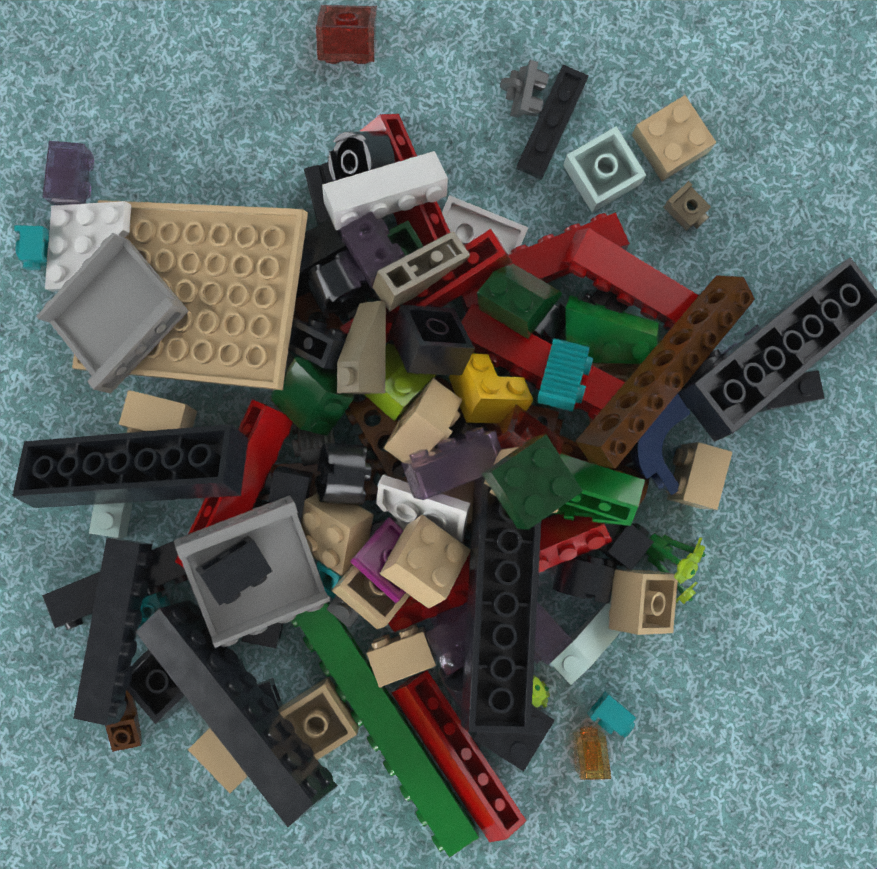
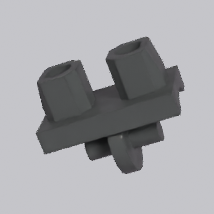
M529 60L528 65L520 67L519 72L512 70L510 78L501 79L500 87L507 91L506 99L513 101L510 113L512 117L519 118L524 114L537 116L542 111L543 99L532 96L533 89L544 90L549 74L537 69V61Z

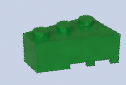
M569 295L565 307L566 341L590 347L588 357L593 358L592 363L641 364L659 343L658 322L626 312H615L606 309L603 305L597 303L593 305L578 300V297Z
M559 453L583 491L561 506L557 513L552 514H562L564 519L574 520L575 516L592 517V522L631 526L639 507L645 480Z

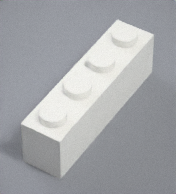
M435 151L323 184V200L335 230L351 228L368 220L380 219L388 214L401 210L406 211L414 206L427 202H436L446 197L448 177Z

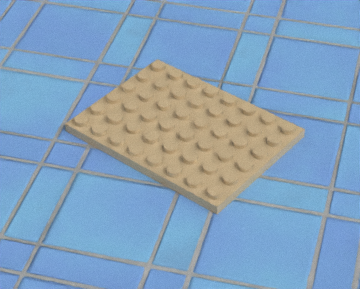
M98 200V203H105V202H122V201ZM125 201L131 204L130 230L125 238L130 240L188 309L185 316L129 375L283 390L308 212L304 209ZM74 354L72 368L87 371Z

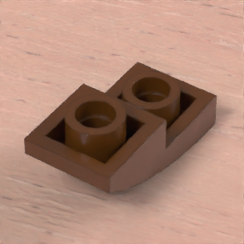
M127 690L124 699L126 710L121 721L105 726L112 752L142 745L136 703Z

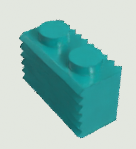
M553 339L538 394V403L568 411L574 410L575 402L582 403L586 386L580 385L582 375L589 376L593 361L592 357H588L590 347Z

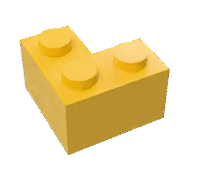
M472 353L462 375L449 376L455 395L462 399L460 408L466 423L519 424L533 402L524 377L497 376L488 354Z

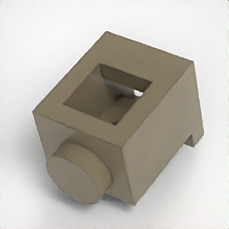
M689 181L663 206L686 231L692 226L698 229L709 218L706 213L711 208L691 187L692 184ZM690 202L695 210H689L687 203Z

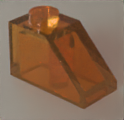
M580 727V732H573L574 768L580 780L611 779L606 736L602 731H598L597 727Z

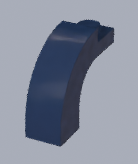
M678 393L630 450L631 458L637 471L646 479L650 477L659 490L664 488L671 495L679 491V484L664 462L662 445L668 431L691 414Z

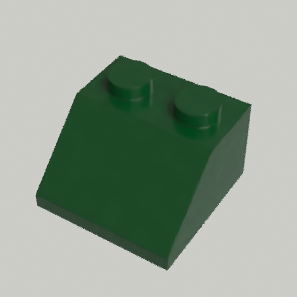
M511 264L494 270L478 290L477 295L480 311L529 339L562 296V292L515 264Z
M297 357L294 358L285 372L283 390H274L271 394V401L299 429L325 436L330 433L354 399L353 394L337 393V370L325 369L311 361Z

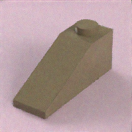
M452 231L379 270L373 284V289L382 301H386V308L391 311L419 295L467 260L470 254L455 232Z
M386 301L359 304L337 362V393H385Z

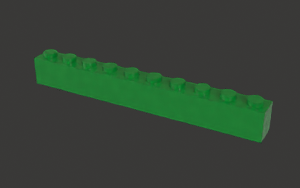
M330 601L324 603V606L319 610L313 612L304 611L297 614L291 620V623L295 628L300 626L306 635L303 637L305 645L311 652L316 651L321 659L319 666L327 677L332 676L337 683L335 690L343 702L348 700L353 708V711H351L353 719L359 727L364 725L370 734L367 736V740L375 752L380 750L386 759L383 761V764L392 777L396 775L402 785L399 786V789L408 802L412 800L418 809L415 811L416 816L424 827L428 825L434 833L431 838L440 852L445 850L450 858L478 839L479 831L386 687L382 686L379 688L371 664L344 623L327 610L331 604Z

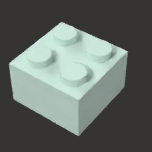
M617 126L567 154L563 164L592 213L638 187L646 177L644 170Z

